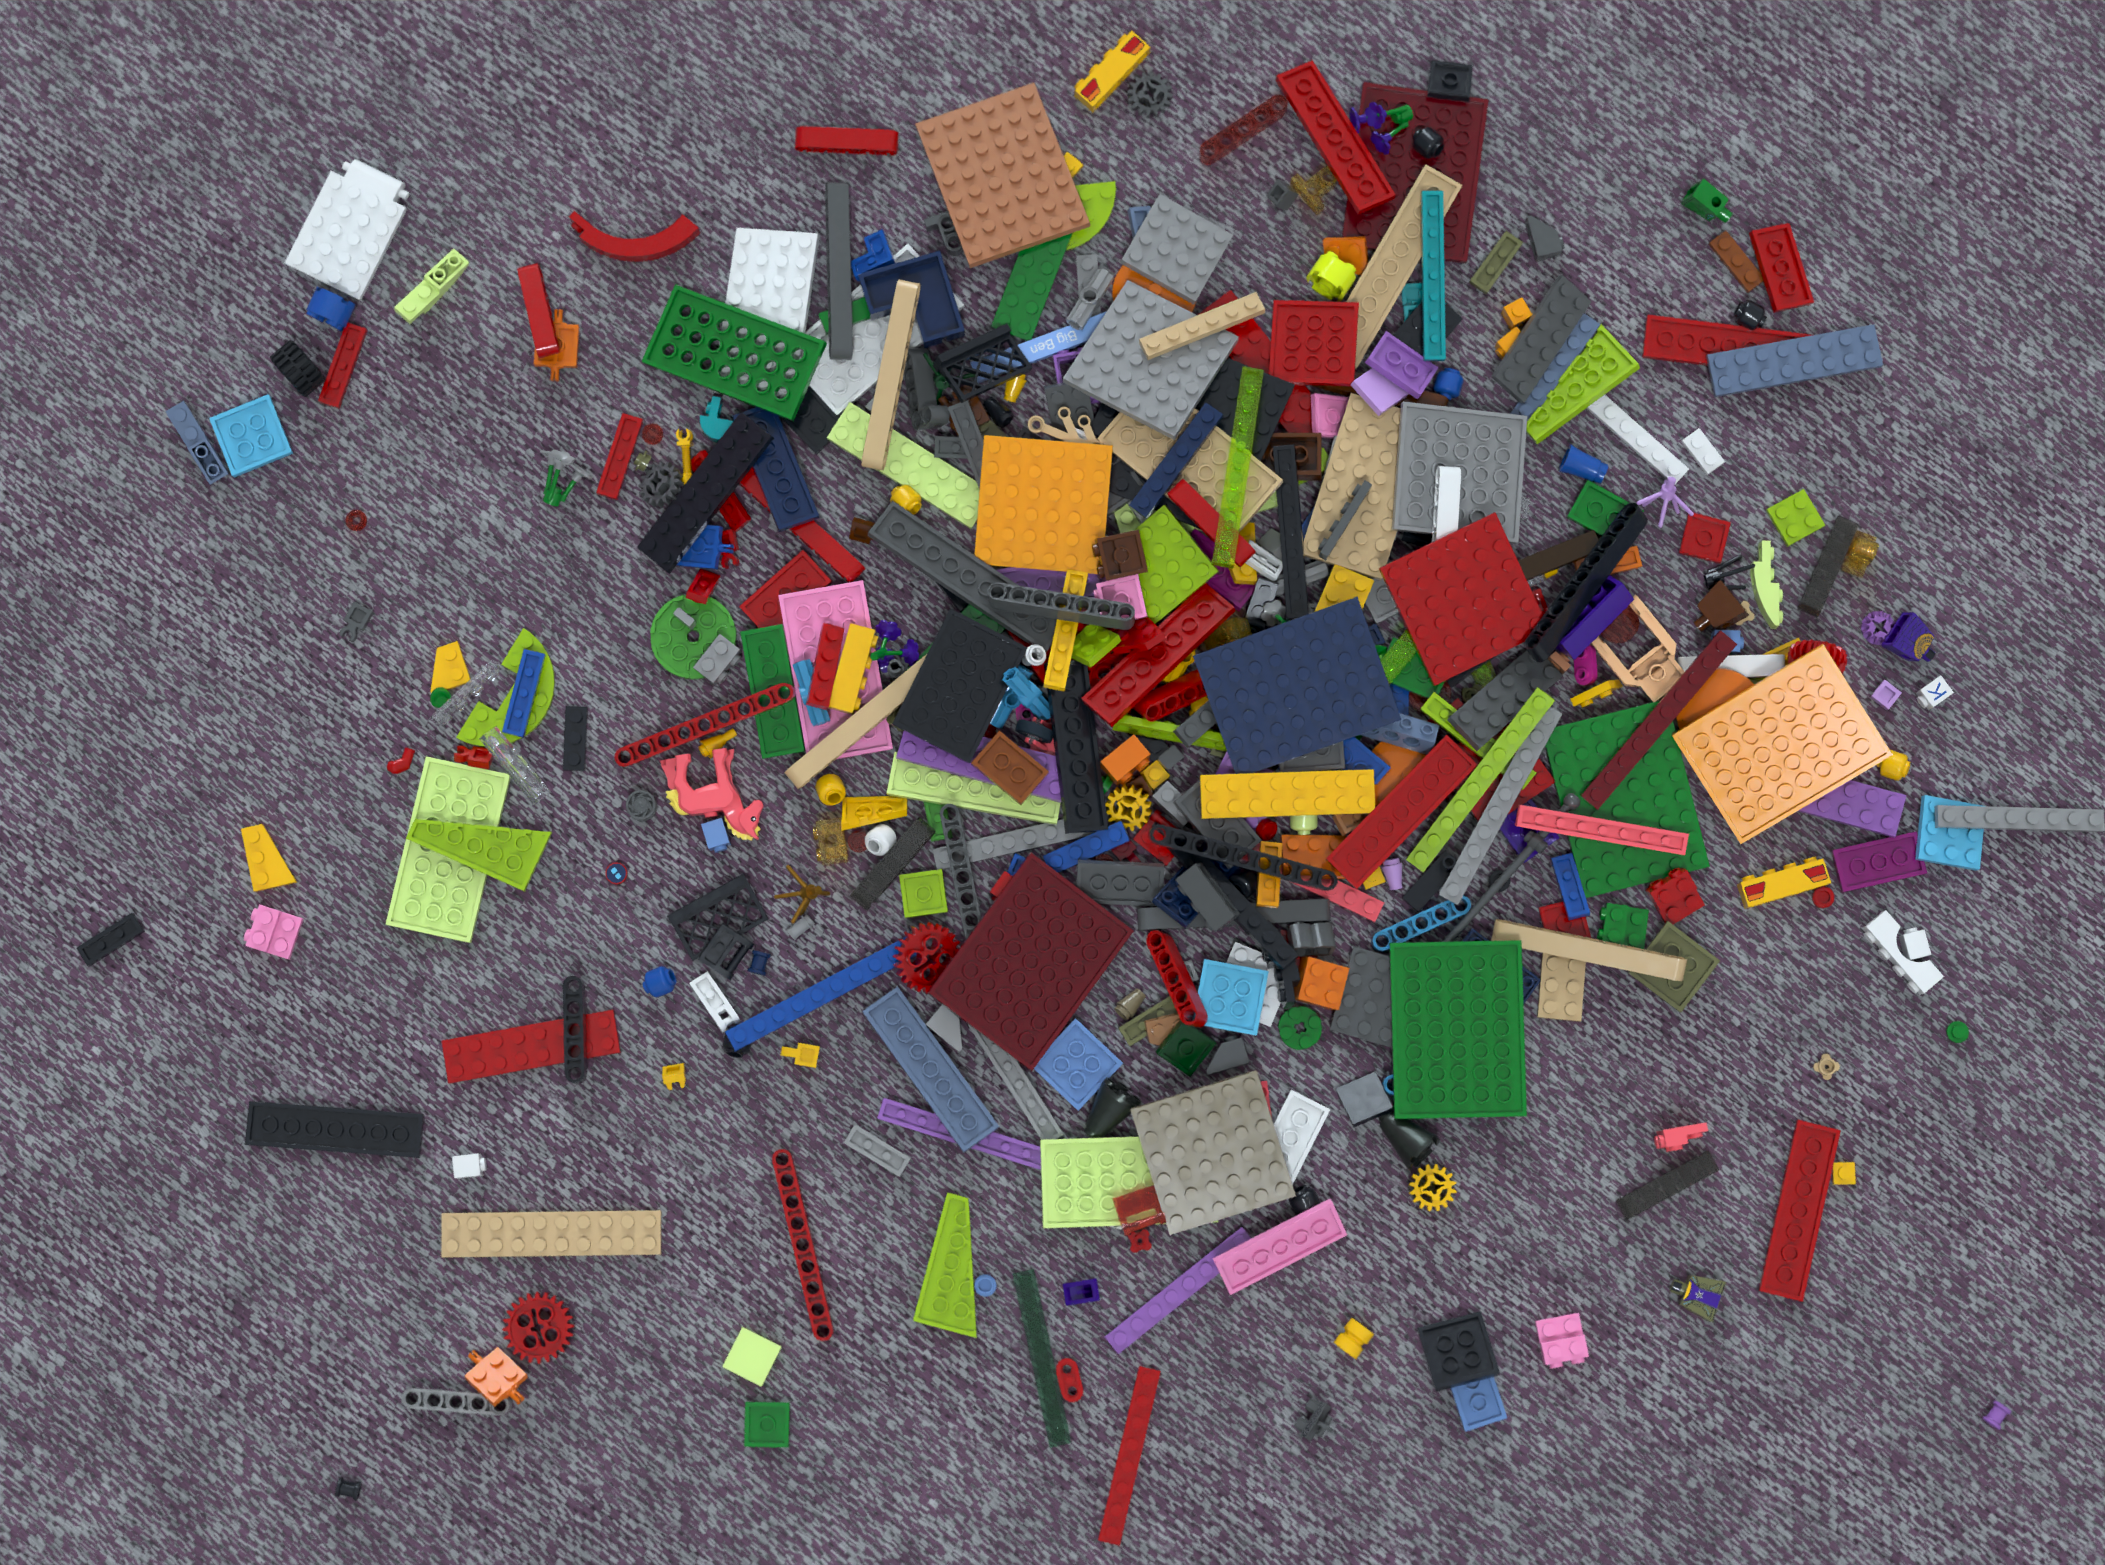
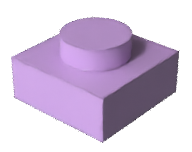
M1883 680L1870 698L1884 709L1889 710L1902 692L1888 681Z

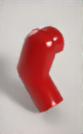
M405 747L402 758L389 761L387 770L392 774H399L408 770L411 766L415 750Z

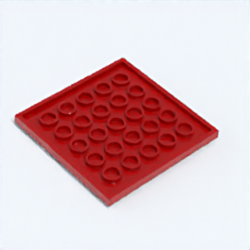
M1496 512L1378 568L1433 686L1523 643L1543 617Z

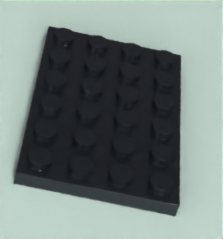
M950 608L892 725L970 764L1008 688L1002 680L1004 673L1008 669L1018 668L1028 647Z

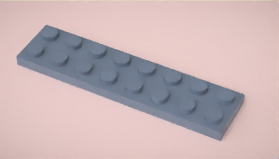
M1874 324L1707 354L1706 356L1714 397L1875 369L1883 366Z
M896 987L862 1011L863 1015L963 1153L999 1129L997 1122L899 987Z

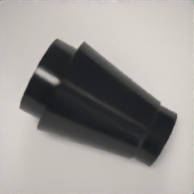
M989 397L983 403L996 426L1004 428L1013 420L1012 411L993 397Z

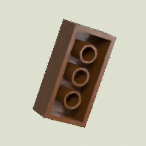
M1322 433L1273 434L1261 461L1265 466L1275 473L1273 446L1294 444L1296 447L1298 481H1322Z

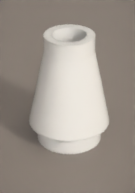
M1037 644L1029 646L1022 658L1023 664L1026 666L1043 664L1046 659L1044 648Z

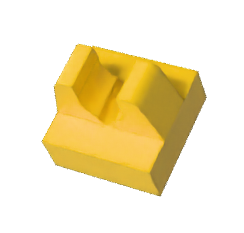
M684 1063L662 1067L663 1083L666 1084L669 1090H672V1083L679 1082L681 1088L685 1087L686 1071Z

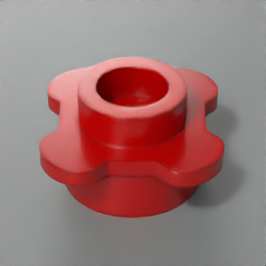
M1143 1229L1141 1232L1136 1233L1131 1231L1128 1234V1238L1131 1240L1130 1250L1133 1253H1137L1139 1250L1148 1251L1151 1249L1152 1245L1148 1239L1150 1234L1148 1230Z

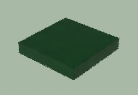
M1180 1020L1156 1050V1054L1191 1077L1217 1043L1198 1028L1185 1025Z

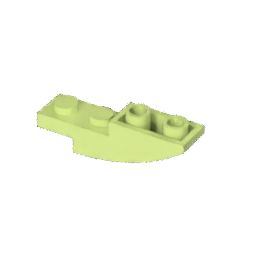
M453 249L424 275V280L394 307V311L411 324L422 313L426 314L448 291L467 268L469 261Z
M1761 541L1758 544V562L1753 561L1752 564L1756 566L1750 569L1751 584L1761 614L1770 628L1776 629L1779 623L1783 621V612L1779 610V602H1782L1783 591L1779 589V583H1771L1774 580V568H1771V560L1774 559V547H1771V541Z

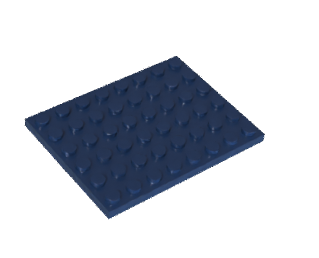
M1358 597L1193 656L1235 774L1254 773L1401 720Z

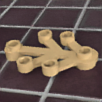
M1061 407L1058 410V417L1063 420L1068 433L1045 424L1044 419L1037 415L1032 416L1028 420V429L1032 433L1043 432L1064 442L1103 445L1102 442L1095 438L1090 426V418L1087 415H1081L1077 421L1078 426L1083 428L1087 441L1079 438L1070 417V409L1067 407ZM1067 410L1068 416L1062 417L1060 411ZM1086 418L1088 424L1085 426L1081 425L1080 419ZM1034 421H1038L1040 423V427L1038 429H1034L1032 427V423Z

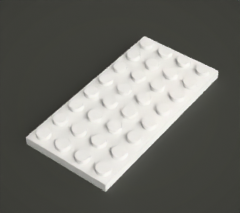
M737 228L725 304L806 334L820 238L819 234ZM723 321L721 331H725L728 328L729 324L727 321ZM740 329L737 334L738 338H744L747 335V329ZM759 336L756 344L763 345L766 341V336ZM782 342L778 343L775 346V352H782L785 344ZM732 348L729 352V357H736L739 349ZM797 350L794 353V359H801L803 350ZM751 355L748 358L749 365L757 362V355ZM770 362L767 365V372H772L776 369V362ZM724 367L721 370V377H726L730 374V367ZM789 369L785 374V378L792 379L795 376V370ZM742 375L739 379V383H747L749 380V375ZM766 381L761 382L758 385V390L765 391L768 383ZM780 389L777 392V398H784L787 390Z
M907 244L893 257L895 263L919 257V255ZM860 285L851 292L852 301L864 297ZM954 294L958 310L960 311L964 308V304ZM890 315L872 321L871 319L861 321L858 324L852 325V360L829 359V337L826 335L820 320L806 331L807 335L827 343L809 386L836 415L840 416L849 402L855 403L877 383ZM914 320L909 348H918L922 344L916 320Z

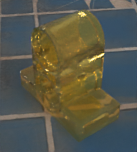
M1328 166L1322 168L1306 182L1299 174L1291 178L1290 185L1316 216L1323 212L1325 206L1320 199L1337 184V180ZM1331 175L1334 180L1331 182L1325 181L1323 176ZM1315 188L1317 193L1311 195L1307 192V189Z
M1856 530L1841 571L1862 578L1866 567L1873 561L1879 547V543H1876L1877 537Z

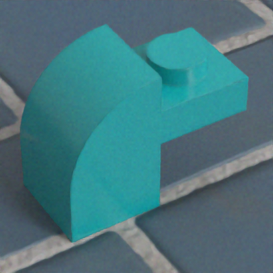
M712 396V401L707 403L706 414L709 416L700 415V425L706 437L712 442L717 443L734 421L720 419L723 401L721 397Z

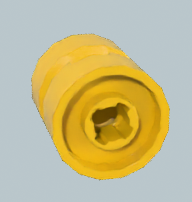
M1351 1318L1344 1327L1345 1333H1340L1333 1343L1348 1355L1357 1359L1363 1351L1362 1345L1368 1344L1374 1334Z

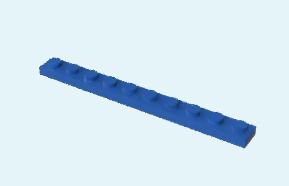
M897 941L725 1031L734 1051L742 1049L894 969L893 964L899 962L898 959L893 957V955L899 954L895 946L901 947L902 944L900 941ZM913 953L910 957V960L916 957L917 954Z

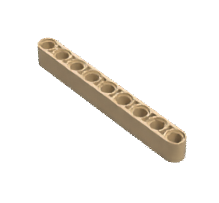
M898 280L862 456V467L882 471L885 469L920 295V283Z
M926 655L785 771L786 776L798 790L902 705Z
M1495 919L1491 941L1521 940L1522 949L1675 981H1683L1687 959L1679 956L1501 919Z

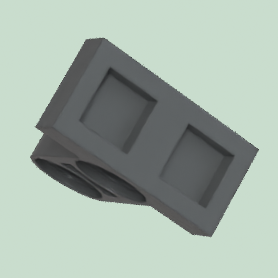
M948 211L924 219L927 233L939 230L945 250L950 256H959L963 252L961 244L957 248L949 247L950 242L957 241L960 243L954 225L950 229L942 227V224L945 222L952 223Z

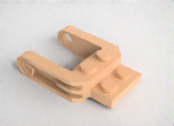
M1634 595V600L1629 606L1661 645L1654 647L1627 670L1599 636L1591 644L1625 686L1641 687L1650 700L1656 702L1670 690L1685 671L1675 660V641L1639 597Z

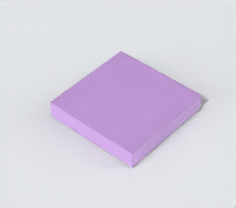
M1373 368L1351 383L1355 391L1378 416L1402 401L1409 394Z

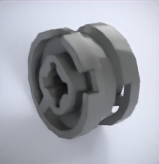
M637 790L628 796L626 810L633 819L648 821L656 814L657 802L649 792Z

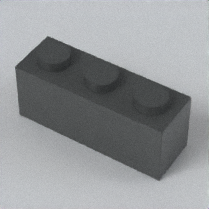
M1202 862L1194 864L1176 879L1179 884V890L1192 901L1191 906L1196 912L1202 914L1205 918L1204 923L1210 930H1214V932L1220 931L1241 915Z

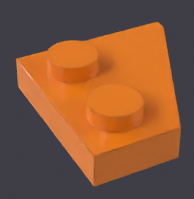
M1366 236L1323 239L1324 254L1328 251L1335 253L1338 259L1344 263H1350L1356 268L1355 274L1360 276L1363 274L1369 263Z

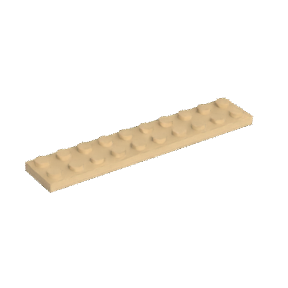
M1426 164L1346 301L1359 302L1355 370L1358 368L1422 256L1421 192L1443 191L1445 217L1462 187L1460 183Z
M661 1210L442 1213L441 1257L661 1255Z

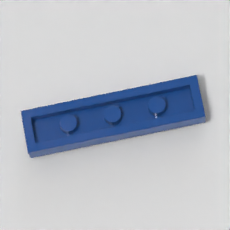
M526 649L523 650L502 729L503 733L524 738L545 661V654Z
M1119 821L1108 826V830L1092 833L1044 855L1043 858L1048 866L1060 873L1078 865V860L1092 859L1131 840L1123 822Z

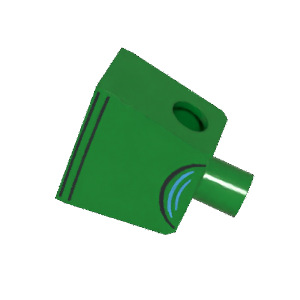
M1704 178L1691 186L1680 204L1707 221L1717 217L1726 223L1733 214L1724 207L1728 202V198Z

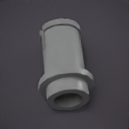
M808 914L805 916L801 915V919L786 930L796 940L809 928L813 929L812 926L815 923Z

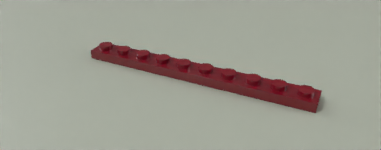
M1721 630L1718 631L1580 795L1596 810L1602 806L1736 647L1737 644Z

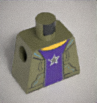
M1688 1275L1685 1283L1673 1279L1670 1292L1681 1295L1678 1305L1708 1322H1713L1726 1282Z

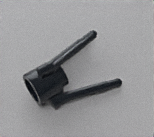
M1738 555L1715 568L1708 569L1707 573L1703 574L1708 590L1712 589L1720 580L1725 583L1724 577L1755 568L1756 565L1750 564L1724 573L1719 571L1742 558V555ZM1726 585L1729 590L1746 589L1745 585Z

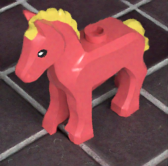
M727 748L712 750L718 783L709 784L695 790L691 788L687 781V769L692 762L691 754L676 755L675 758L660 761L667 777L668 787L671 789V791H666V798L671 801L669 804L678 814L704 815L705 818H713L718 816L717 813L723 812L727 828L731 829L734 836L736 835L737 838L741 837L742 840L748 839L752 841L753 838L759 840L758 831L761 828L758 826L764 805L762 801L754 800L744 809L740 795L733 785L730 769L734 757V749L727 750Z

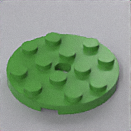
M686 595L673 598L658 611L650 631L652 651L658 662L671 674L691 680L705 678L693 667L719 634L735 646L737 640L736 627L730 613L720 602L712 597L709 598L706 605L687 599ZM680 607L695 620L696 626L692 630L674 616L673 613L677 608ZM692 631L699 633V640L696 642H690L687 638L688 634Z

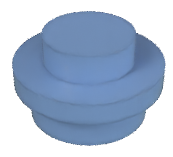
M986 1274L979 1276L974 1283L975 1291L984 1297L992 1295L996 1290L995 1279Z

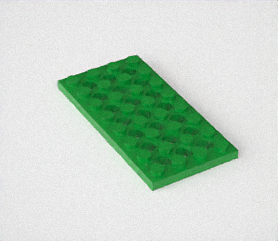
M675 285L641 362L794 421L827 343L821 339ZM686 307H691L690 315L683 317L682 310ZM704 314H709L710 320L706 324H701L700 318ZM727 321L729 324L728 328L725 331H719L720 323ZM681 326L683 328L681 335L674 336V329ZM746 328L747 335L744 338H738V331ZM700 333L701 340L698 343H692L693 335ZM759 336H766V341L763 345L756 344ZM713 341H720V347L717 350L710 349ZM782 342L785 344L782 352H775V346L778 343ZM668 346H674V352L669 356L665 355V349ZM738 348V355L733 358L729 357L730 350ZM797 350H803V357L799 360L794 359V353ZM692 353V360L685 363L683 361L684 355ZM751 355H757V362L749 365L748 358ZM705 360H711V367L707 370H703V362ZM770 362H776V369L772 372H767V365ZM724 367H730V374L726 377H721V370ZM789 369L795 370V376L792 379L785 378V374ZM744 374H748V382L745 384H740V377ZM766 381L768 383L767 389L759 391L758 385ZM780 389H786V396L782 399L777 398V392Z

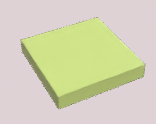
M742 1327L722 1367L762 1387L782 1346Z

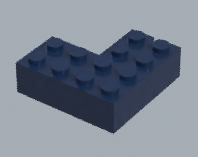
M940 251L858 274L871 321L891 314L898 280L920 283V295L915 320L924 348L941 344L944 338L948 342L965 337L964 326Z

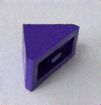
M1097 1279L1063 1284L1066 1306L1100 1301Z

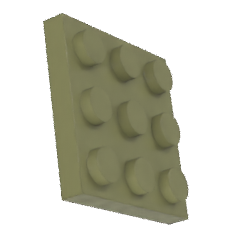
M1666 921L1645 950L1686 958L1687 964L1683 981H1675L1629 971L1628 974L1681 1013L1720 960L1669 921Z

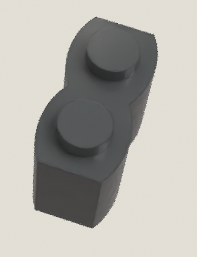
M1317 921L1311 925L1304 922H1295L1289 926L1286 932L1288 944L1298 953V957L1309 955L1327 956L1333 954L1336 948L1332 924L1325 923L1324 921Z

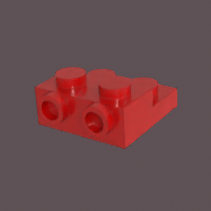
M1684 868L1671 870L1668 873L1669 876L1662 880L1657 879L1653 881L1650 887L1646 889L1664 924L1666 921H1669L1674 925L1705 906L1696 890L1697 887L1689 872Z

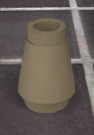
M1136 988L1118 1001L1114 1010L1122 1019L1127 1021L1129 1018H1133L1146 996L1141 990Z

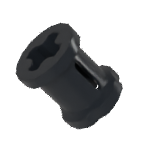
M339 1477L335 1496L351 1497L357 1501L362 1482H351L344 1480L343 1477Z

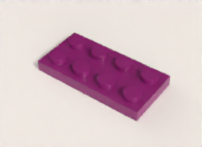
M1194 529L1190 535L1219 570L1206 583L1239 612L1252 596L1256 584H1234L1225 561L1224 552L1212 540Z
M1917 831L1898 835L1895 838L1889 837L1832 850L1831 854L1841 893L1927 874L1925 862L1915 860Z

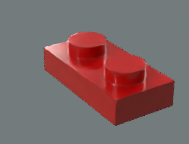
M700 569L687 590L686 598L706 605L719 583L720 575Z

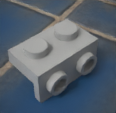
M719 634L693 668L716 686L717 683L722 684L727 678L728 669L731 666L735 667L742 658L740 656L742 652Z

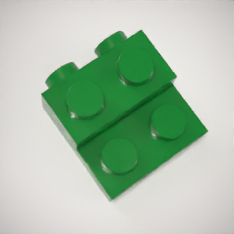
M1606 903L1605 907L1600 909L1599 920H1603L1602 929H1598L1597 939L1644 949L1649 910Z

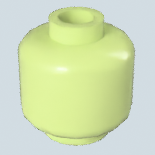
M1318 815L1290 816V828L1298 831V835H1309L1311 830H1315L1318 827Z

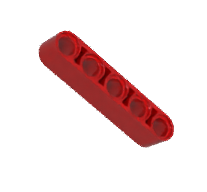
M800 126L796 128L795 150L817 153L827 151V153L845 154V152H848V154H866L868 152L869 155H887V153H890V155L894 156L898 154L899 133L895 130Z
M539 263L517 268L537 355L540 359L560 353V347Z
M1183 478L1167 493L1169 498L1237 566L1241 567L1256 553L1254 548Z
M1198 669L1149 692L1135 705L1136 711L1148 721L1153 722L1207 696Z
M1157 930L1151 931L1147 935L1146 943L1181 1021L1185 1025L1203 1027L1207 1022L1208 1015L1174 939L1168 933ZM1187 994V999L1184 1002V996Z

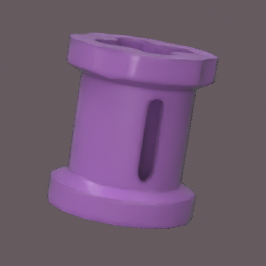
M1994 1400V1406L1988 1415L1982 1419L1995 1429L2000 1430V1424L2007 1414H2011V1410Z

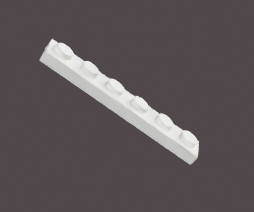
M1603 395L1586 408L1664 478L1674 477L1676 484L1689 470L1688 467L1606 395Z

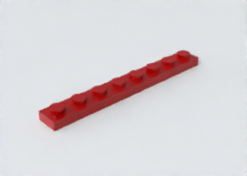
M1139 1366L1098 1541L1120 1546L1161 1371Z

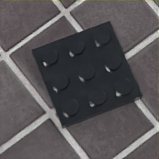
M1481 1311L1417 1328L1435 1392L1500 1375Z

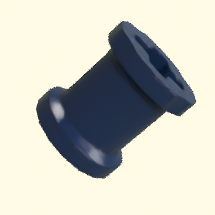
M752 950L753 959L747 972L766 976L765 969L771 954Z

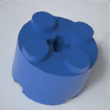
M317 286L307 306L306 314L322 323L326 319L325 323L342 331L343 328H346L356 304L351 301L347 302L343 297Z

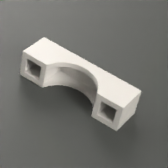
M1886 910L1862 928L1865 931L1864 937L1871 944L1875 943L1879 947V954L1885 960L1889 959L1894 965L1892 968L1895 973L1900 977H1905L1908 981L1907 986L1913 993L1924 994L1944 977L1930 960L1913 962L1900 953L1896 942L1900 925Z

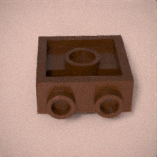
M1139 529L1095 539V544H1092L1093 555L1098 557L1100 565L1097 566V573L1099 578H1103L1104 582L1148 572Z

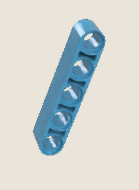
M1463 896L1461 901L1466 906L1464 911L1456 910L1455 903L1449 900L1377 932L1371 939V945L1375 951L1385 952L1389 950V943L1407 942L1465 915L1471 908V902L1468 897ZM1438 909L1443 910L1446 913L1445 920H1438L1435 917V911ZM1416 919H1424L1426 921V928H1417L1415 925ZM1398 927H1403L1406 930L1407 936L1405 938L1397 937L1396 929ZM1379 936L1385 937L1387 940L1386 947H1379L1376 944V938Z

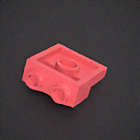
M1707 1122L1657 1131V1136H1654L1656 1149L1666 1148V1152L1683 1149L1682 1145L1688 1144V1139L1703 1137L1702 1132L1708 1131Z

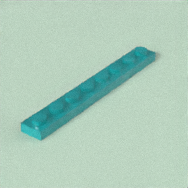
M1422 191L1423 361H1445L1443 191Z

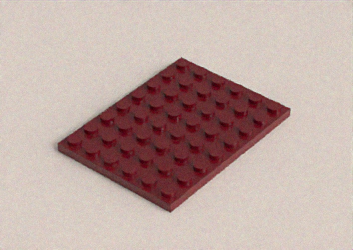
M1363 82L1359 115L1365 114V110L1369 108L1371 102L1381 105L1385 111L1407 104L1412 109L1413 119L1408 121L1409 127L1400 130L1388 142L1390 149L1387 155L1379 152L1375 144L1372 143V132L1377 131L1379 134L1385 135L1392 132L1399 124H1395L1392 121L1391 115L1385 117V122L1381 124L1379 129L1369 126L1367 122L1360 124L1359 136L1396 196L1393 200L1359 215L1347 198L1342 237L1366 236L1367 250L1376 251L1426 164L1462 185L1444 217V261L1466 264L1489 99L1470 97L1469 102L1431 98L1427 97L1428 91ZM1430 127L1443 137L1444 149L1438 157L1426 159L1413 149L1414 140L1412 138L1417 130Z
M1031 852L927 993L1027 1069L1033 1071L1134 931Z

